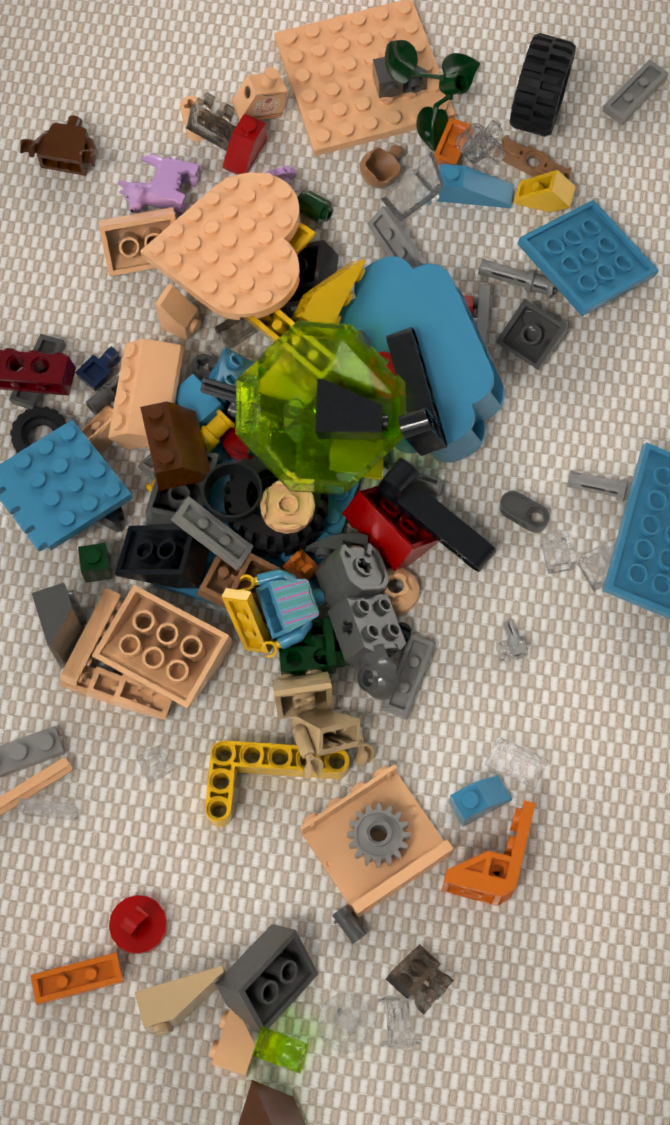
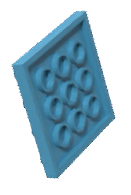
M594 199L521 236L517 243L581 316L590 313L655 277L658 272L654 264Z

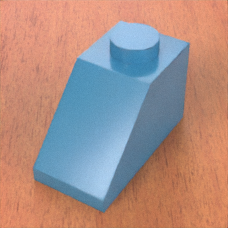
M499 775L476 781L451 794L449 804L462 827L512 801V798Z

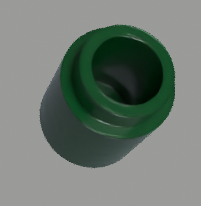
M303 190L298 195L300 214L318 224L330 220L334 211L331 201L312 191L307 192Z

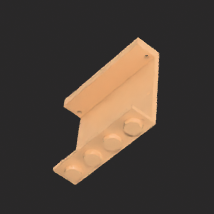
M395 764L389 768L387 765L381 767L373 774V779L367 783L360 781L349 790L351 792L349 795L342 799L340 796L334 798L326 804V810L318 815L316 812L308 815L302 820L303 825L300 826L302 836L350 908L353 909L357 918L451 856L454 850L448 840H443L397 773V766ZM377 803H381L382 810L385 811L391 805L393 815L401 812L400 822H408V827L403 832L410 833V839L403 840L408 845L407 851H399L402 858L400 860H397L395 857L392 858L391 866H388L386 862H382L380 868H376L375 862H370L366 866L365 858L363 857L356 859L355 853L357 849H349V843L354 841V839L347 838V832L354 831L349 826L350 820L358 821L356 812L360 811L365 814L366 805H369L372 810H376ZM375 830L370 835L376 842H381L387 837L382 830Z

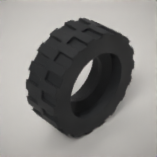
M36 406L33 409L25 410L22 414L20 413L12 424V430H10L11 442L16 453L31 445L28 441V435L34 427L44 425L54 431L67 422L57 410H52L46 406Z

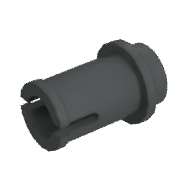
M345 905L332 916L335 919L334 924L338 923L351 941V944H354L365 936L367 932L364 931L351 913L353 909H349Z

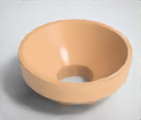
M390 567L386 568L389 582L395 579L403 583L404 588L399 593H392L386 587L380 594H388L396 616L408 613L415 607L419 599L420 589L417 579L410 571L404 568L397 571Z

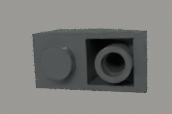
M385 57L373 59V78L379 98L394 97L409 92L416 93L427 89V78L411 75L407 83H398L388 74ZM418 65L413 69L416 72L427 73V70Z

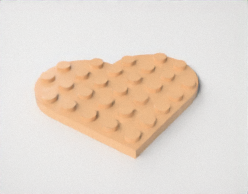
M251 172L227 177L147 244L140 253L142 258L216 314L233 320H240V317L255 316L256 319L265 317L283 307L294 295L299 285L300 265L297 254L289 243L300 223L298 198L288 183L269 173Z

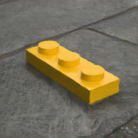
M226 588L222 599L244 650L269 654L273 647L271 644H266L260 648L263 642L271 641L252 593L243 589Z

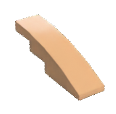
M97 666L96 668L86 667L84 673H86L81 683H77L76 687L62 680L60 682V687L162 720H165L172 700L125 674L121 676Z

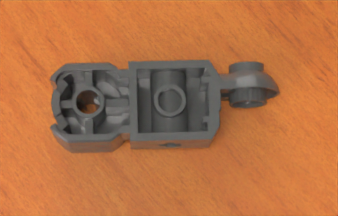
M342 543L317 565L315 575L320 589L324 593L325 601L330 605L331 609L327 612L344 660L359 668L357 674L359 687L375 699L386 700L393 695L397 686V673L390 657L401 650L406 644L388 594H380L387 587L389 576L380 552L374 546L367 543L363 547L357 545L347 547L345 543Z

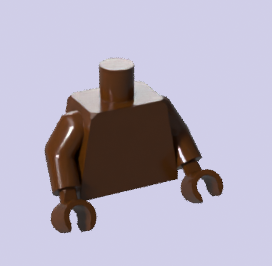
M75 115L69 116L66 124L53 123L49 130H46L35 140L22 139L20 141V153L28 152L30 157H34L35 153H37L40 167L49 170L86 176L88 164L95 167V160L99 156L94 140L88 136L87 129L81 127L82 119Z

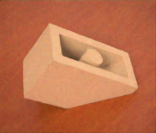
M168 283L155 304L160 327L188 341L192 334L197 333L201 325L198 308L173 285Z

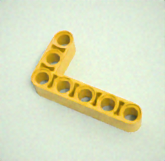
M227 740L215 743L210 754L205 805L206 815L210 823L216 827H224L231 822L234 810L237 773L305 777L303 775L305 766L301 764L303 758L298 746ZM341 750L322 756L314 755V757L323 761L324 766L319 777L313 771L311 778L341 779L348 774L350 761L346 751ZM222 751H229L232 753V756L228 761L222 762L217 759L218 754ZM250 753L260 755V759L256 763L251 764L245 761L246 756ZM282 754L288 757V761L284 765H276L273 762L277 755ZM339 758L345 764L340 769H333L329 763L332 759ZM220 778H225L229 780V785L227 788L220 790L214 787L215 782ZM217 806H223L227 811L223 817L216 818L212 816L213 809Z

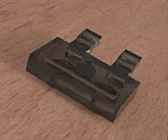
M206 92L204 98H197L195 105L191 107L186 129L227 151L232 132L236 127L231 124L235 109L233 106L226 104L223 111L218 109L216 110V115L213 114L211 108L215 96Z
M420 944L386 978L406 999H409L411 996L415 997V1005L423 1015L454 981L449 975L442 973L438 969L441 963Z

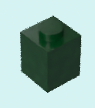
M106 543L78 547L80 569L86 583L112 579L110 554Z

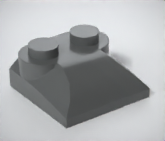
M524 299L496 343L539 370L554 348L562 342L565 332L569 327Z

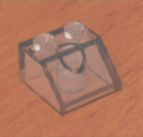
M429 152L399 175L381 200L400 222L407 217L413 219L421 212L423 205L427 203L430 206L440 197L438 193L444 184L435 155Z

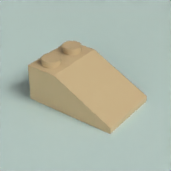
M310 670L305 675L295 677L294 674H283L278 676V679L272 680L278 719L291 718L298 713L304 714L321 709L333 711L332 685L328 671Z
M223 966L135 992L144 1029L149 1033L156 1034V1036L173 1032L174 1026L181 1024L217 990L215 983L226 972Z

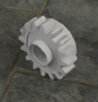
M377 803L376 810H372L369 805H366L365 814L357 811L356 817L358 821L350 820L349 826L354 831L347 832V838L354 839V841L349 843V849H357L355 858H365L366 866L370 862H375L376 868H380L382 862H386L388 866H391V859L394 857L400 860L402 855L399 851H407L408 845L403 840L410 839V833L403 832L408 827V822H400L402 813L398 812L393 815L391 805L387 807L386 811L382 810L381 803ZM375 830H382L387 837L381 842H376L370 835Z

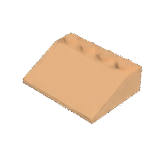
M133 585L92 657L189 709L221 665L233 641L228 634Z

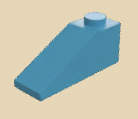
M440 163L437 202L511 208L513 184L467 166Z

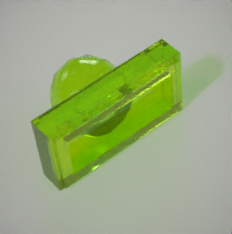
M261 1027L252 1057L301 1074L309 1044L272 1029Z

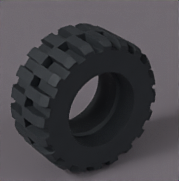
M542 33L533 36L522 66L511 108L509 123L513 128L544 137L552 134L564 98L576 51V45L572 41Z
M276 448L268 449V453L262 455L258 451L252 454L253 458L251 460L244 458L241 463L252 467L257 472L262 482V489L272 486L278 480L292 479L303 483L314 496L315 512L313 519L307 527L296 533L284 534L276 532L268 527L263 518L255 513L245 520L233 523L228 522V525H230L234 532L253 545V552L259 555L266 551L269 557H277V553L284 552L286 557L293 555L292 550L296 548L299 551L306 549L307 541L314 543L319 537L318 531H323L326 517L328 516L327 488L325 487L323 475L318 473V467L313 462L307 464L306 457L298 453L296 456H293L292 450L283 449L282 453L276 452ZM232 473L229 475L230 481L226 482L224 488L225 496L223 498L226 515H238L248 511L251 508L253 498L258 493L251 479L242 474Z

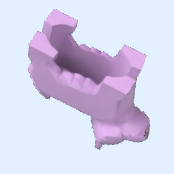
M151 153L141 157V161L157 169L151 182H118V185L124 188L119 193L129 203L130 212L139 213L144 206L150 205L160 209L173 207L174 212L181 216L186 208V204H184L186 195L181 193L182 190L180 188L182 183L190 182L191 186L196 187L200 178V166L192 162H183L178 158L169 157L163 159L161 156H155Z

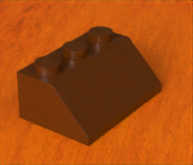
M168 401L140 407L159 491L203 482L205 476L210 471V466L196 411Z

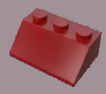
M378 486L361 490L342 514L352 528L356 529L360 534L368 535V543L380 552L384 563L394 571L408 567L438 543L434 537L378 492Z

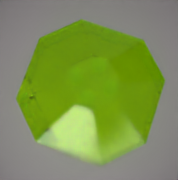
M297 321L285 334L271 344L252 366L236 379L235 434L291 492L345 494L404 438L398 416L406 414L405 381L398 374L395 376L384 365L386 361L372 346L367 347L358 337L359 332L352 325ZM317 379H325L382 405L385 414H389V431H384V440L318 439L315 433Z

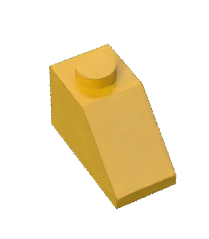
M559 170L551 171L520 181L514 203L550 213L570 208L576 186Z

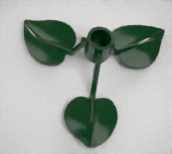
M406 40L389 41L385 50V65L388 74L394 81L401 84L407 83L411 75L440 80L439 89L445 94V97L436 102L433 108L429 106L422 108L416 121L419 136L435 152L448 123L447 112L438 108L446 101L452 100L453 95H461L468 91L474 75L480 66V62L465 54L451 53L443 60L442 71L444 74L416 72L413 70L418 63L415 47Z

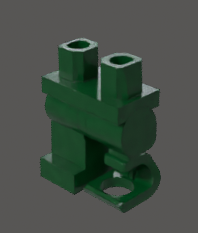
M330 618L312 620V628L305 638L300 641L304 642L305 646L289 647L286 649L279 648L281 675L294 674V677L301 676L310 670L328 671V674L336 673L337 668L351 665L345 662L341 649H335L334 642L338 640Z

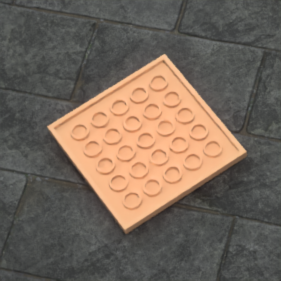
M401 0L274 33L275 42L314 156L417 130L416 121L421 109L427 106L433 108L436 102L445 97V94L439 89L440 80L427 78V89L416 93L409 92L379 98L373 78V59L385 57V50L389 41L406 40L410 42L417 51V65L427 70V73L441 75L413 0ZM451 100L439 106L438 109H443L447 112L448 121L449 118L455 119L456 114Z

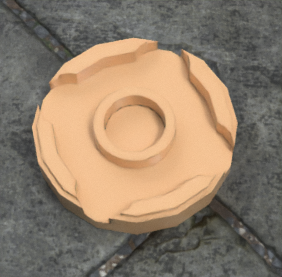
M292 479L278 480L262 494L260 500L261 516L266 525L276 532L284 534L296 533L306 528L313 519L315 512L314 496L300 481Z

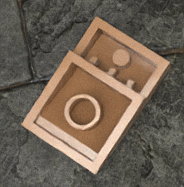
M249 553L242 566L235 570L216 555L196 595L226 608L222 599L226 588L239 590L251 586L249 580L239 582V578L242 575L248 574L255 578L260 573L283 569ZM259 585L254 586V589L251 591V593L258 607L260 615L263 619V622L267 624L265 615L263 613L256 592V588L260 587Z

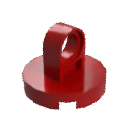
M135 895L125 898L116 905L110 915L109 930L111 938L120 949L128 954L152 952L161 945L167 933L165 911L157 901L148 896Z

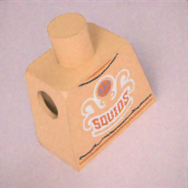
M273 67L266 68L263 74L248 75L232 100L239 120L243 114L256 119L282 117L287 89L279 72Z

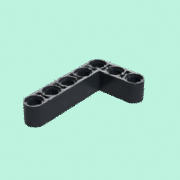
M409 327L387 335L388 348L406 409V414L398 416L404 438L420 456L447 448L446 436L413 327Z
M399 458L382 478L377 487L378 492L469 567L480 572L496 553L495 547L414 482L419 474L418 470L407 460Z

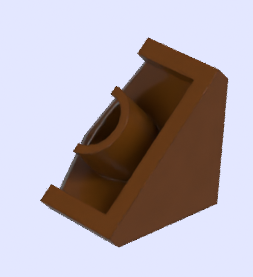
M252 1080L239 1125H306L293 1096Z

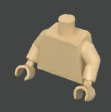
M321 709L304 714L298 713L292 719L294 741L302 758L307 761L303 769V775L307 779L311 778L313 771L319 777L323 770V761L314 757V755L322 756L357 747L358 751L354 759L359 765H364L366 761L370 763L375 755L374 747L363 743L364 737L360 733L359 718Z

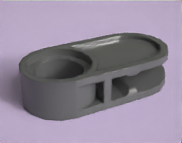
M516 491L506 492L502 496L499 508L505 518L533 533H539L547 527L549 512L544 506ZM539 513L543 516L544 521L541 524H533L529 520V515Z

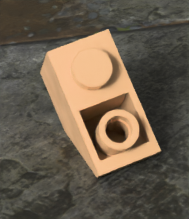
M229 1009V1012L224 1010L219 1023V1028L223 1029L219 1041H213L209 1057L213 1058V1066L248 1077L257 1047L245 1022L231 1009Z

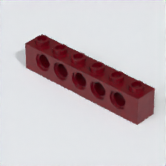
M12 348L0 350V390L70 395L76 367L66 354L60 352L44 354L36 350L21 352Z

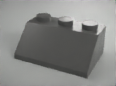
M65 583L32 593L47 645L61 669L65 667L84 630L82 625L87 624L74 590L68 591Z
M271 924L215 985L226 1005L255 1032L263 1036L315 979L318 972L297 931Z

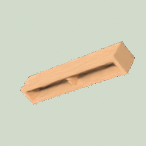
M105 588L61 673L60 680L75 687L78 682L81 683L86 674L84 670L86 667H90L93 661L91 656L96 650L100 638H103L107 631V625H110L115 617L113 615L114 611H118L122 604V601H120L121 594Z

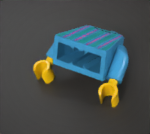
M280 569L257 574L255 578L248 574L242 575L239 578V582L244 580L251 582V586L242 588L243 590L251 592L254 586H260L256 588V592L272 639H278L275 642L265 641L261 644L260 648L266 644L273 646V652L265 657L271 658L276 655L277 649H286L302 641L312 628V620L319 616L317 605L324 603L323 591L319 588L311 590L307 579H297L295 575Z

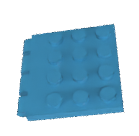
M73 420L0 464V501L7 511L13 515V519L23 532L28 534L27 537L38 551H42L47 547L52 551L133 499L131 492Z

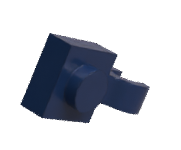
M111 346L99 359L93 354L75 372L77 377L96 392L113 375L110 368L116 366L121 361V357L118 356L119 352Z

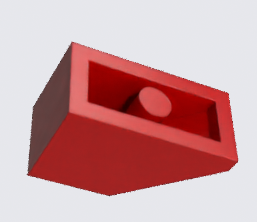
M243 114L232 132L223 162V169L237 175L248 173L267 141L265 122Z

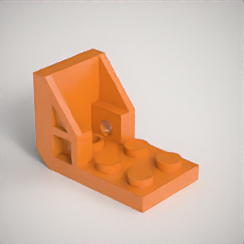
M524 800L521 808L516 807L510 830L515 831L514 836L509 835L504 855L486 851L447 869L441 891L498 906L510 899L516 889L536 803ZM493 872H498L499 876H496Z

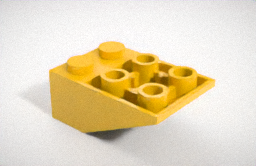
M360 259L349 262L306 292L291 318L317 333L330 332L331 329L335 330L341 320L339 313L342 307H346L353 296L351 289L354 283H358L365 273L363 266L366 261Z

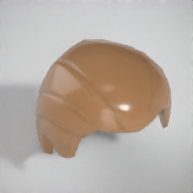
M395 144L391 146L389 152L375 147L372 151L365 154L360 162V173L364 181L375 188H385L391 185L401 173V167L397 159L401 158L404 154L403 149Z

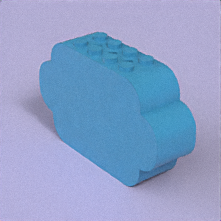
M394 256L379 259L366 266L362 279L358 283L355 282L354 293L356 298L351 300L346 307H342L339 313L341 320L336 327V333L339 335L363 330L371 340L372 356L382 351L390 353L386 340L387 335L413 327L420 344L448 445L447 448L430 454L442 462L451 463L459 461L475 453L483 444L486 436L484 421L493 417L504 403L505 389L466 300L462 292L455 286L448 271L436 264H423L412 269L407 261ZM383 360L382 365L379 366L384 373H387L386 364L388 362L386 360ZM386 381L388 389L385 392L390 395L392 393L391 389L395 387L389 381ZM377 394L378 404L383 406L385 414H389V431H384V437L401 452L409 454L418 453L406 441L400 429L398 416L406 414L402 396L398 401L388 403Z

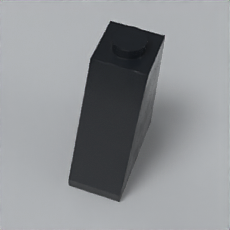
M317 379L315 433L318 439L384 440V431H389V414H385L382 405L325 379Z

